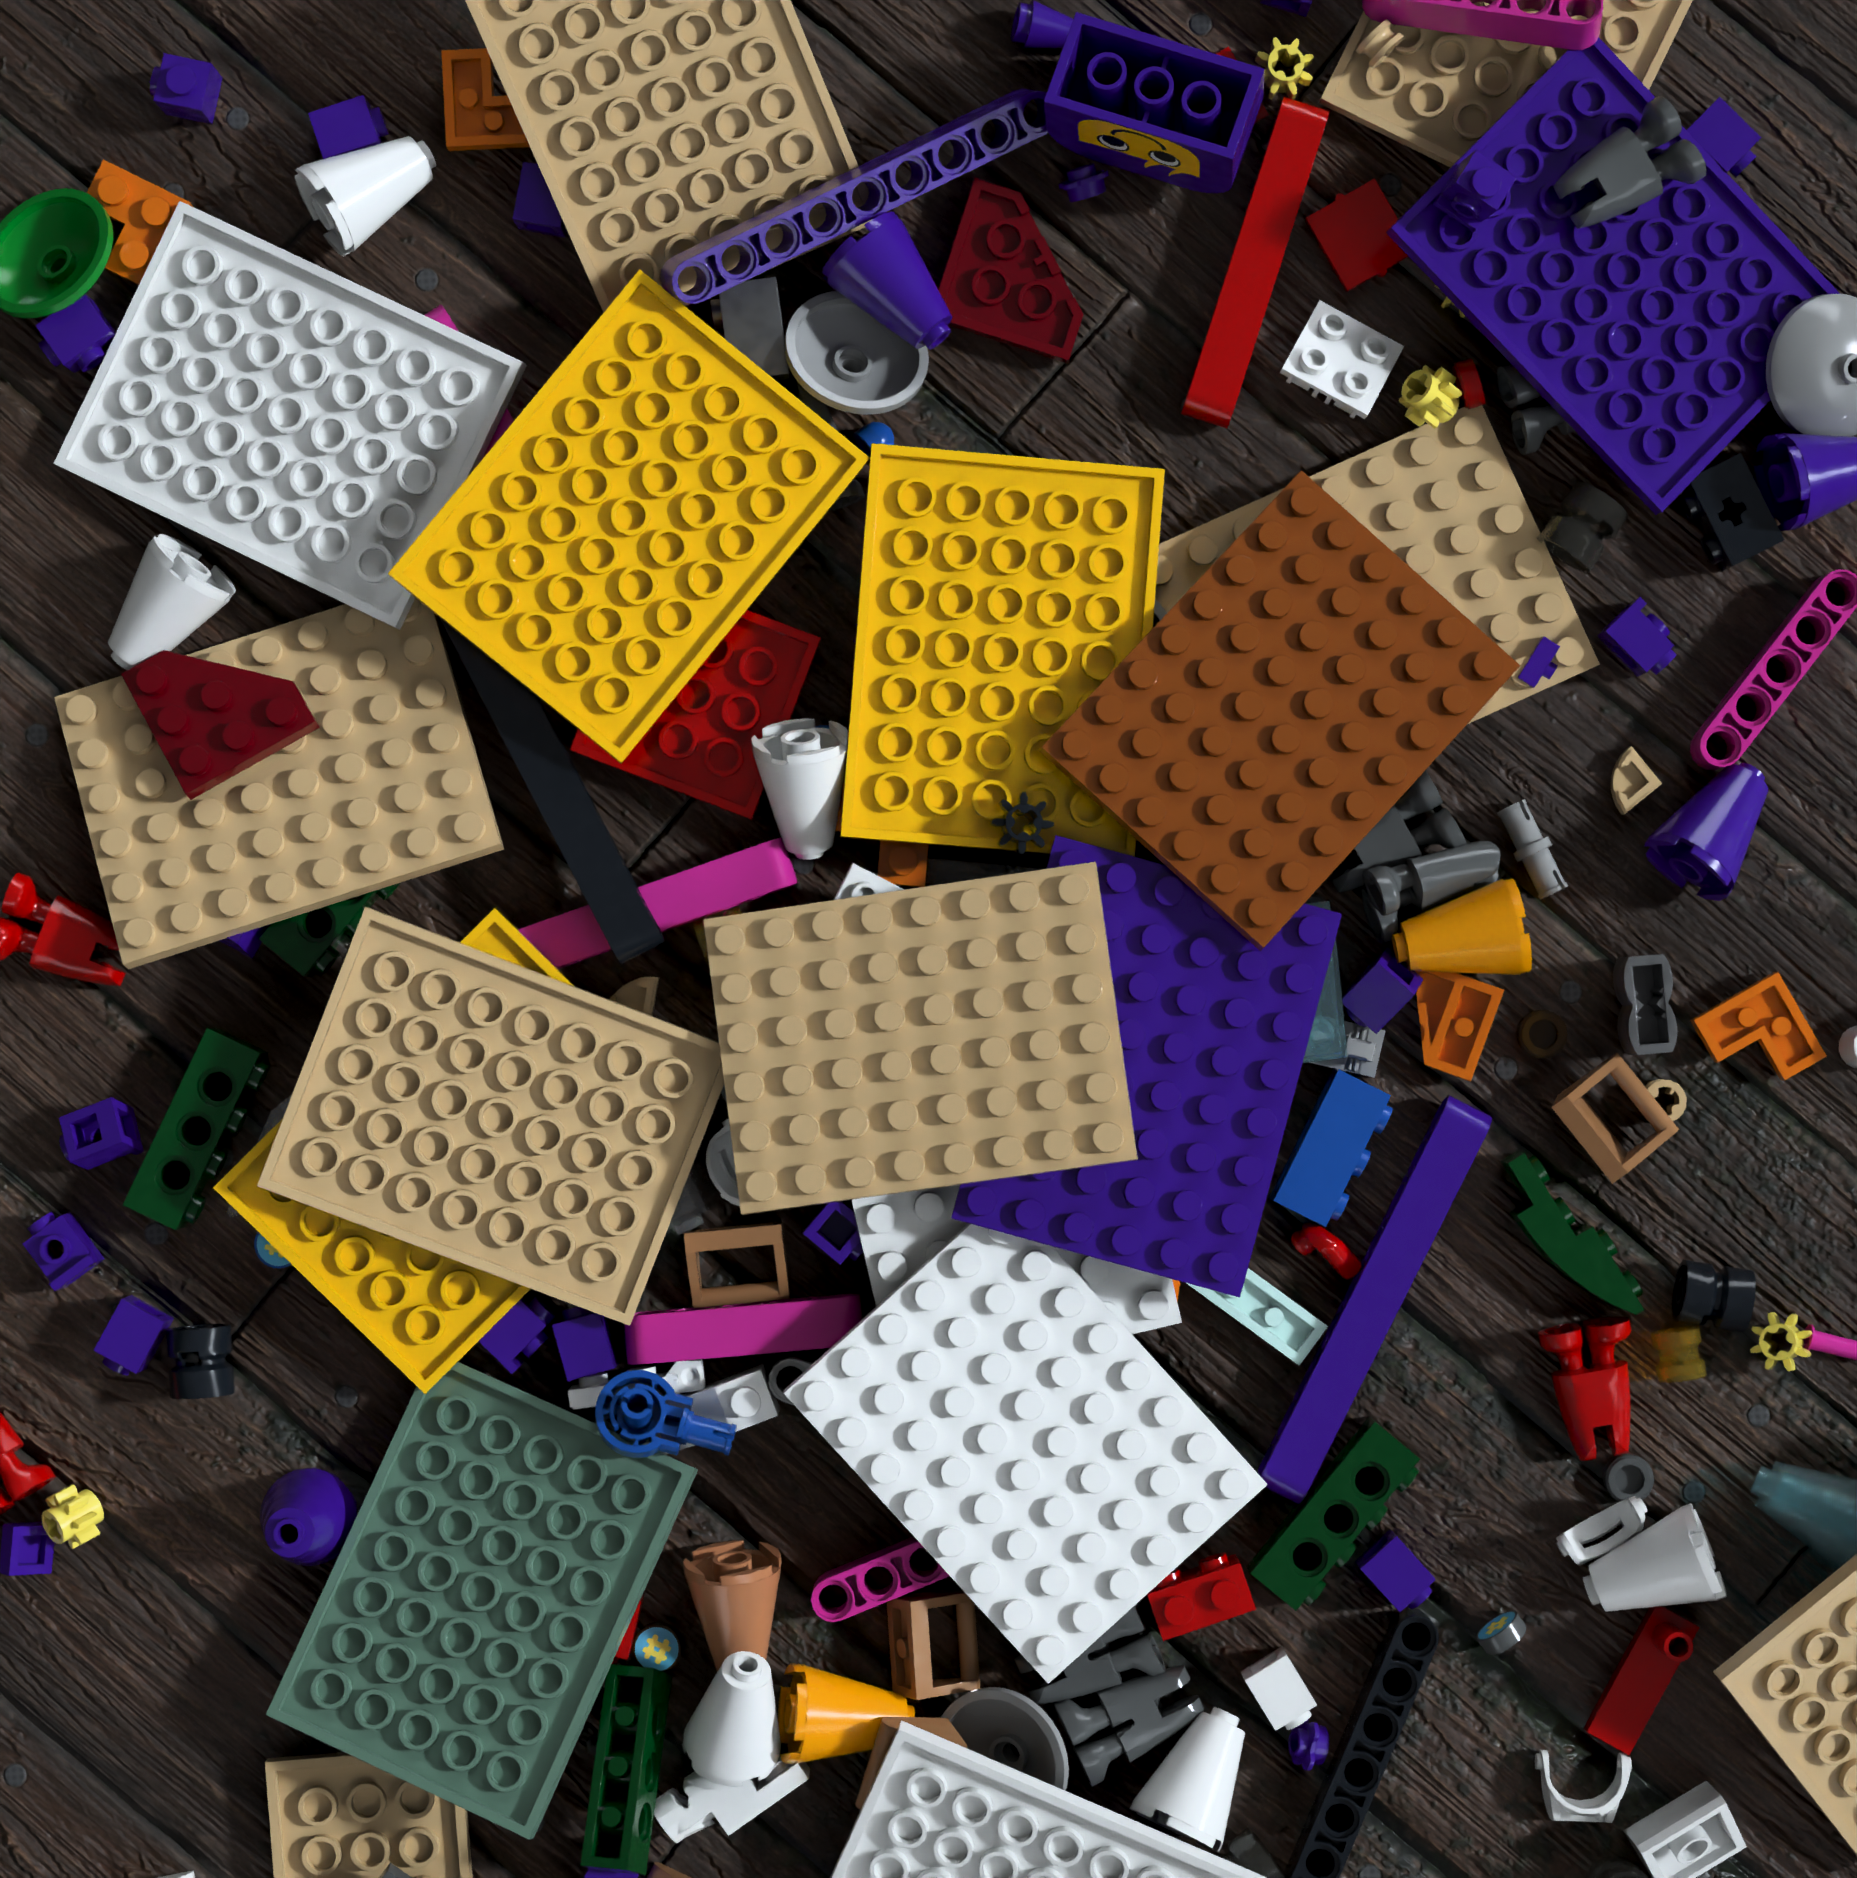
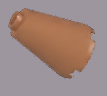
M732 1540L713 1543L692 1552L693 1561L690 1562L687 1558L683 1561L684 1575L716 1671L718 1672L722 1663L729 1655L740 1651L756 1653L766 1660L782 1565L781 1554L778 1548L768 1543L759 1542V1550L745 1549L744 1540Z

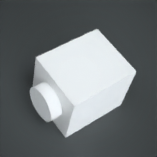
M1282 1646L1241 1671L1246 1684L1275 1731L1283 1726L1287 1730L1293 1729L1311 1717L1312 1714L1309 1710L1317 1706Z

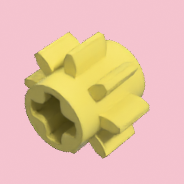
M1275 37L1271 43L1272 52L1270 55L1265 52L1257 53L1255 61L1265 67L1264 82L1270 88L1269 99H1273L1277 92H1286L1290 99H1295L1297 83L1309 86L1313 77L1303 71V68L1308 67L1312 63L1314 56L1313 54L1302 55L1298 49L1299 39L1297 38L1291 45H1281L1278 38ZM1277 61H1282L1284 67H1294L1290 77H1286L1283 70L1274 71Z
M1427 365L1423 366L1422 370H1417L1410 374L1402 386V397L1399 398V402L1408 408L1404 416L1419 427L1426 422L1434 429L1438 427L1439 422L1445 423L1449 421L1457 412L1459 397L1462 395V391L1453 385L1456 377L1443 367H1440L1435 372Z
M1770 1312L1767 1318L1769 1326L1766 1328L1752 1326L1751 1330L1760 1337L1759 1345L1752 1347L1750 1351L1751 1353L1762 1352L1768 1357L1765 1362V1369L1767 1370L1773 1369L1778 1360H1783L1786 1370L1794 1371V1357L1797 1355L1801 1357L1811 1356L1810 1351L1803 1348L1804 1338L1810 1337L1813 1333L1811 1330L1800 1331L1795 1326L1798 1321L1797 1314H1790L1785 1323H1780L1778 1315L1775 1312ZM1786 1330L1788 1332L1786 1340L1792 1344L1790 1350H1780L1776 1353L1777 1343L1771 1340L1772 1334L1783 1333Z
M72 1484L45 1499L50 1508L42 1513V1524L47 1535L56 1544L68 1541L70 1548L74 1549L100 1535L96 1524L103 1521L104 1511L99 1499L92 1491L84 1489L78 1493L76 1486Z

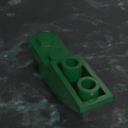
M1516 1151L1501 1160V1163L1526 1202L1509 1213L1538 1251L1562 1274L1601 1300L1635 1315L1644 1311L1643 1306L1638 1300V1297L1643 1295V1291L1628 1269L1621 1272L1613 1260L1612 1256L1617 1254L1618 1251L1609 1235L1603 1228L1596 1231L1593 1226L1585 1223L1574 1230L1571 1229L1569 1225L1575 1222V1218L1561 1197L1553 1200L1544 1183L1549 1181L1550 1178L1535 1155L1527 1158L1525 1153Z

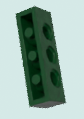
M400 883L360 895L354 900H344L272 923L259 939L301 975L312 977L316 971L323 975L331 968L341 954L336 950V947L347 934L353 938L364 908H370L378 897L385 901L398 888ZM324 910L330 915L332 926L327 935L318 938L311 932L309 921L315 912Z
M206 1028L126 1196L123 1206L174 1230L185 1228L188 1222L194 1224L197 1221L207 1200L201 1193L208 1179L215 1180L226 1162L228 1154L223 1152L222 1149L229 1135L236 1136L246 1120L248 1109L244 1108L243 1105L250 1090L257 1092L267 1076L269 1065L265 1064L264 1061L269 1052L221 1029ZM219 1072L226 1074L232 1082L231 1094L225 1100L218 1099L211 1091V1081ZM198 1116L206 1119L211 1126L210 1138L204 1144L196 1142L190 1134V1125ZM175 1161L183 1162L190 1171L189 1182L183 1188L175 1186L169 1178V1169Z
M1368 1417L1311 1486L1302 1502L1293 1508L1247 1564L1246 1567L1250 1574L1295 1611H1297L1302 1603L1307 1606L1311 1605L1325 1588L1326 1583L1322 1579L1333 1565L1340 1568L1352 1556L1357 1548L1353 1541L1364 1527L1372 1530L1384 1517L1388 1510L1384 1503L1395 1490H1398L1400 1493L1403 1492L1415 1479L1419 1470L1414 1466L1419 1462L1420 1458L1371 1417ZM1367 1466L1378 1468L1380 1478L1374 1488L1360 1490L1356 1487L1355 1477L1360 1469ZM1335 1504L1347 1506L1349 1517L1344 1525L1338 1528H1331L1325 1525L1324 1515L1329 1507ZM1311 1542L1318 1547V1555L1315 1561L1305 1566L1296 1564L1293 1561L1295 1548L1301 1543Z
M611 1664L606 1675L581 1866L600 1871L646 1875L672 1681L671 1675L655 1668Z

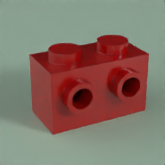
M1223 1552L1208 1556L1198 1562L1199 1567L1181 1572L1179 1568H1175L1147 1594L1163 1641L1256 1610L1241 1563L1236 1554L1227 1557L1226 1553Z

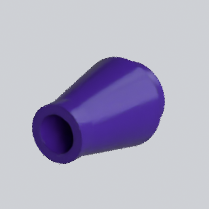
M1031 0L1030 4L1019 2L1013 19L1011 41L1021 43L1022 49L1063 48L1073 18L1034 0Z

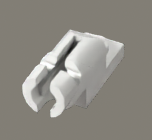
M779 1757L777 1765L766 1778L758 1781L757 1777L744 1780L743 1786L738 1787L712 1783L694 1771L685 1777L683 1782L684 1792L689 1797L681 1795L674 1788L669 1789L656 1798L654 1816L675 1843H679L687 1836L715 1824L712 1820L714 1817L729 1836L807 1781L810 1768L806 1762L785 1764L781 1757Z

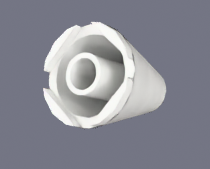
M407 136L303 164L295 170L298 173L295 175V181L313 220L319 219L324 227L329 230L323 236L332 248L344 257L354 252L433 180L431 169L436 167V162L424 141L421 140L416 143L412 137Z
M159 534L158 537L154 536L146 547L108 640V645L113 650L111 654L112 659L124 669L129 670L163 650L172 651L230 601L236 591L232 581L216 565L209 571L205 565L198 561L202 554L192 547L165 534Z
M808 718L785 720L762 728V738L758 739L755 735L751 738L752 753L783 844L787 851L794 853L799 859L811 860L823 856L824 851L832 847L834 842L845 776L848 730L846 727L833 721H829V729L815 727V720Z
M1691 1503L1678 1508L1589 1564L1590 1575L1583 1577L1585 1589L1592 1605L1601 1603L1605 1612L1717 1601L1727 1597L1721 1572L1714 1571L1716 1565L1713 1559L1715 1555L1701 1520L1696 1510H1693Z
M736 1652L724 1660L684 1731L682 1746L684 1753L687 1752L692 1760L691 1767L698 1775L712 1783L729 1787L743 1786L744 1780L758 1777V1781L766 1778L777 1765L781 1750V1740L771 1668L763 1657L753 1652Z
M1213 1707L1211 1714L1201 1712L1135 1797L1130 1810L1137 1812L1136 1814L1175 1834L1189 1839L1193 1838L1197 1840V1844L1219 1852L1224 1841L1245 1732L1237 1728L1240 1719L1217 1707Z

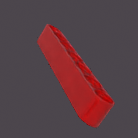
M1287 97L1282 99L1181 412L1183 415L1226 429L1229 426L1330 113L1328 110Z

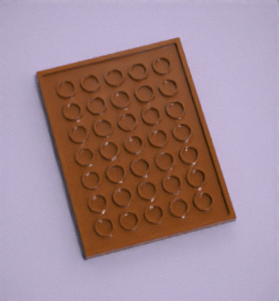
M1301 470L1049 738L1039 752L1261 951L1521 665Z

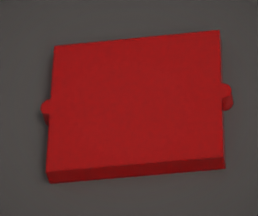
M1375 178L1346 195L1338 193L1335 196L1334 202L1305 218L1307 225L1346 292L1375 276L1383 278L1387 273V269L1409 257L1386 233L1398 218Z

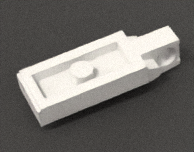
M702 1359L676 1361L669 1372L656 1373V1366H643L627 1370H644L655 1373L665 1379L672 1386L676 1394L699 1391L706 1387ZM607 1372L579 1378V1385H572L568 1390L570 1408L572 1407L575 1410L596 1407L601 1390L610 1381L608 1380ZM631 1383L625 1386H628L629 1389L635 1388V1384L645 1383ZM621 1387V1388H619L618 1390H616V1391L613 1393L614 1396H615V1394H616L620 1389H622L623 1387ZM659 1389L656 1390L661 1396H665Z

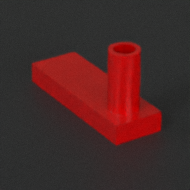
M1664 1606L1649 1607L1583 1729L1630 1756L1679 1664L1692 1655V1641L1700 1627Z

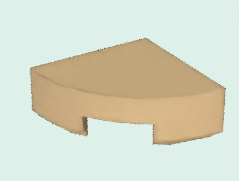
M1632 746L1628 747L1616 761L1611 776V793L1620 814H1626L1662 783Z
M641 977L632 980L620 987L609 1000L653 1016L660 977Z

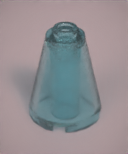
M1774 1461L1771 1469L1764 1466L1760 1467L1750 1489V1493L1758 1496L1755 1502L1757 1508L1837 1569L1857 1554V1479Z

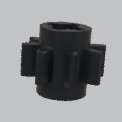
M1026 792L1020 793L1018 805L1014 807L1008 801L1001 800L999 805L1005 812V815L1002 819L997 818L990 821V825L1001 827L1004 834L997 844L1002 846L1009 841L1017 843L1016 851L1018 855L1024 854L1026 842L1030 840L1035 846L1042 848L1045 843L1038 834L1041 832V829H1048L1054 826V822L1043 820L1040 813L1047 803L1043 801L1035 807L1027 804L1028 797ZM1013 812L1018 816L1026 813L1031 815L1033 820L1028 825L1032 831L1031 835L1024 831L1017 835L1011 830V827L1015 824V820L1011 816Z

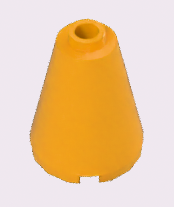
M1513 878L1500 879L1399 924L1400 933L1392 934L1393 950L1397 963L1405 962L1409 971L1521 975V973L1530 972L1532 969L1529 933H1524L1522 918L1526 917L1515 880Z
M790 1663L784 1675H793L791 1687H781L778 1708L781 1743H788L789 1753L780 1754V1757L785 1764H797L872 1750L882 1718L915 1717L914 1706L907 1705L906 1697L899 1693L803 1664Z

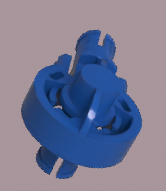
M644 1370L627 1371L615 1376L603 1387L596 1402V1424L601 1438L613 1451L631 1458L648 1457L659 1451L677 1456L680 1445H686V1443L722 1452L724 1455L729 1456L732 1447L731 1443L734 1440L737 1429L735 1424L731 1425L695 1415L691 1411L693 1398L676 1394L672 1386L665 1379L655 1373ZM631 1383H645L635 1384V1388L629 1389L628 1386H625ZM623 1387V1388L620 1389V1390L615 1394V1396H614L613 1393H614L616 1390H618L619 1388ZM659 1389L665 1396H661L656 1390ZM622 1398H624V1401H623V1402L621 1401V1404H620V1406H619V1405H618L619 1401H620ZM610 1418L613 1430L616 1432L620 1427L622 1430L620 1438L633 1443V1445L617 1440L607 1429L604 1420Z

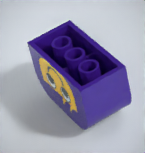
M1076 12L1044 99L1046 128L1049 135L1060 145L1088 159L1189 190L1213 194L1224 193L1232 188L1264 97L1265 69Z

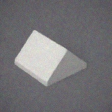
M1707 1781L1623 1830L1651 1878H1696L1747 1847L1727 1803Z

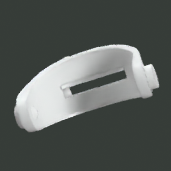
M728 1118L721 1122L724 1127L709 1141L706 1151V1166L709 1177L721 1193L720 1196L730 1203L740 1206Z
M1632 1496L1563 1532L1556 1537L1558 1541L1556 1544L1564 1557L1570 1555L1577 1565H1583L1607 1554L1639 1534L1643 1530L1645 1513L1648 1510L1640 1497ZM1620 1524L1623 1526L1617 1533L1596 1545L1587 1548L1582 1546L1599 1539Z
M1540 1750L1539 1753L1535 1754V1769H1540L1542 1793L1549 1818L1552 1821L1612 1823L1629 1781L1632 1770L1631 1757L1622 1752L1618 1753L1615 1778L1604 1793L1592 1799L1575 1800L1564 1797L1553 1787L1549 1774L1548 1750Z

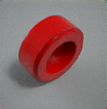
M1472 358L1454 363V366H1452L1453 376L1456 377V387L1462 391L1460 399L1463 406L1469 410L1485 405L1482 384Z

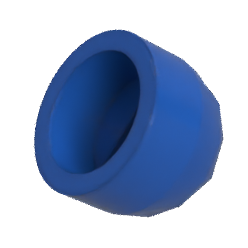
M881 422L868 423L853 433V440L856 446L869 457L872 443L894 445L895 439L891 428Z

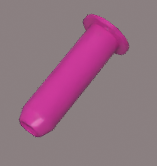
M1807 1325L1805 1330H1811L1813 1334L1808 1338H1804L1803 1348L1809 1351L1811 1349L1857 1361L1856 1340L1816 1331L1814 1325Z

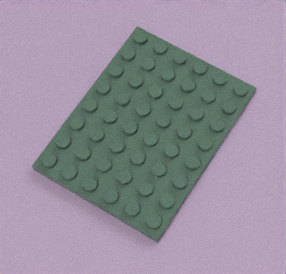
M457 1362L426 1394L416 1386L266 1715L524 1838L534 1839L698 1469L661 1452L643 1458H631L620 1455L606 1445L598 1432L596 1423ZM609 1430V1432L617 1440L625 1444L633 1445V1443L625 1441L622 1438H620V1434Z

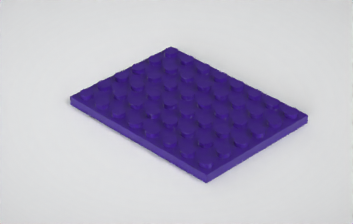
M1598 37L1597 41L1589 48L1584 50L1568 49L1386 233L1642 502L1657 515L1663 512L1770 401L1766 384V359L1772 337L1784 317L1798 304L1811 297L1840 293L1683 126L1681 133L1677 137L1646 153L1650 160H1652L1679 140H1689L1697 147L1705 161L1707 171L1704 178L1694 184H1686L1672 179L1661 181L1663 193L1660 196L1604 222L1580 229L1576 228L1570 216L1579 211L1584 204L1591 200H1597L1601 195L1592 181L1585 184L1583 189L1570 193L1562 199H1559L1553 186L1579 159L1621 127H1627L1634 133L1640 126L1645 105L1656 98ZM1475 150H1478L1512 173L1517 179L1498 210L1483 220L1478 229L1473 232L1433 204L1457 165Z
M1055 835L1046 869L1096 862L1138 1160L962 1184L959 1186L951 1219L1240 1297L1342 913L1304 903L1271 941L1259 951L1165 865Z

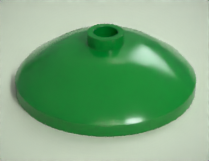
M67 188L46 191L21 203L0 222L1 311L13 317L27 319L47 316L71 306L94 286L103 273L111 253L113 226L107 211L93 196L80 190Z

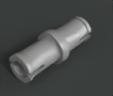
M1526 799L1497 812L1517 850L1513 855L1517 862H1523L1539 899L1541 900L1568 887L1549 850L1552 843L1549 837L1543 838L1527 806Z

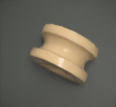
M1388 19L1379 24L1356 49L1359 55L1366 54L1369 56V65L1372 68L1378 66L1405 37L1401 32L1396 34L1391 31L1390 26L1392 23Z
M1656 1079L1645 1085L1654 1098L1658 1096V1088L1661 1087L1667 1088L1665 1094H1673L1675 1098L1674 1104L1668 1105L1666 1109L1667 1115L1672 1121L1677 1120L1684 1113L1687 1098L1684 1090L1678 1083L1671 1080Z

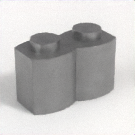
M1664 954L1618 958L1613 971V985L1616 996L1622 1005L1617 1025L1622 1048L1626 1054L1630 1055L1673 1052L1677 1041V1022L1674 1012L1668 1004L1673 988L1672 971L1668 960Z

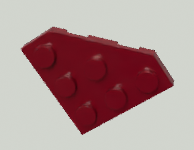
M974 178L938 289L952 315L949 326L1068 364L1083 319V312L1070 292L1061 274V269L1044 236L1041 235L1032 218L1030 209L1021 192Z
M165 650L121 674L183 791L190 800L320 728L299 688L290 680Z

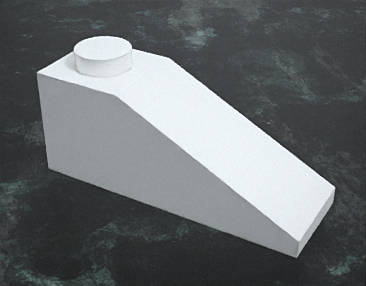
M763 1364L706 1385L703 1390L683 1394V1396L693 1398L691 1411L695 1415L731 1425L735 1424L737 1425L736 1432L776 1417L780 1411L777 1399L770 1390L769 1378ZM686 1443V1445L681 1444L679 1450L695 1445Z

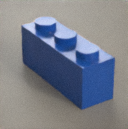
M1333 1068L1269 1199L1324 1227L1327 1226L1330 1218L1338 1221L1349 1200V1195L1344 1193V1190L1351 1176L1359 1178L1370 1158L1371 1151L1365 1149L1373 1131L1381 1134L1391 1116L1393 1108L1387 1105L1391 1095L1339 1069Z

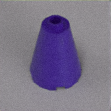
M893 211L883 213L864 225L869 233H866L857 241L850 236L839 246L823 267L822 273L825 275L823 278L830 287L912 347L920 349L926 346L931 350L941 344L951 333L948 325L952 320V315L903 221Z
M1776 433L1765 436L1758 444L1756 452H1764L1762 465L1754 466L1753 477L1773 518L1776 517L1780 525L1778 527L1780 531L1798 529L1857 500V437Z
M1748 763L1732 764L1722 769L1648 837L1644 847L1650 846L1646 852V857L1658 872L1681 888H1683L1687 881L1700 887L1701 889L1696 894L1699 897L1715 901L1726 899L1734 888L1768 794V786L1764 782L1765 776L1763 773Z
M315 1467L296 1469L279 1478L269 1488L261 1505L260 1524L264 1538L273 1552L286 1561L303 1566L323 1564L340 1554L358 1512L357 1502L352 1492L340 1481L339 1477L332 1472Z

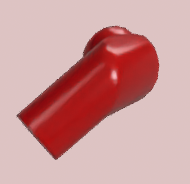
M1316 1222L1301 1224L1302 1229L1292 1234L1291 1241L1300 1254L1308 1255L1316 1248L1342 1278L1350 1279L1359 1272L1361 1262L1342 1240Z

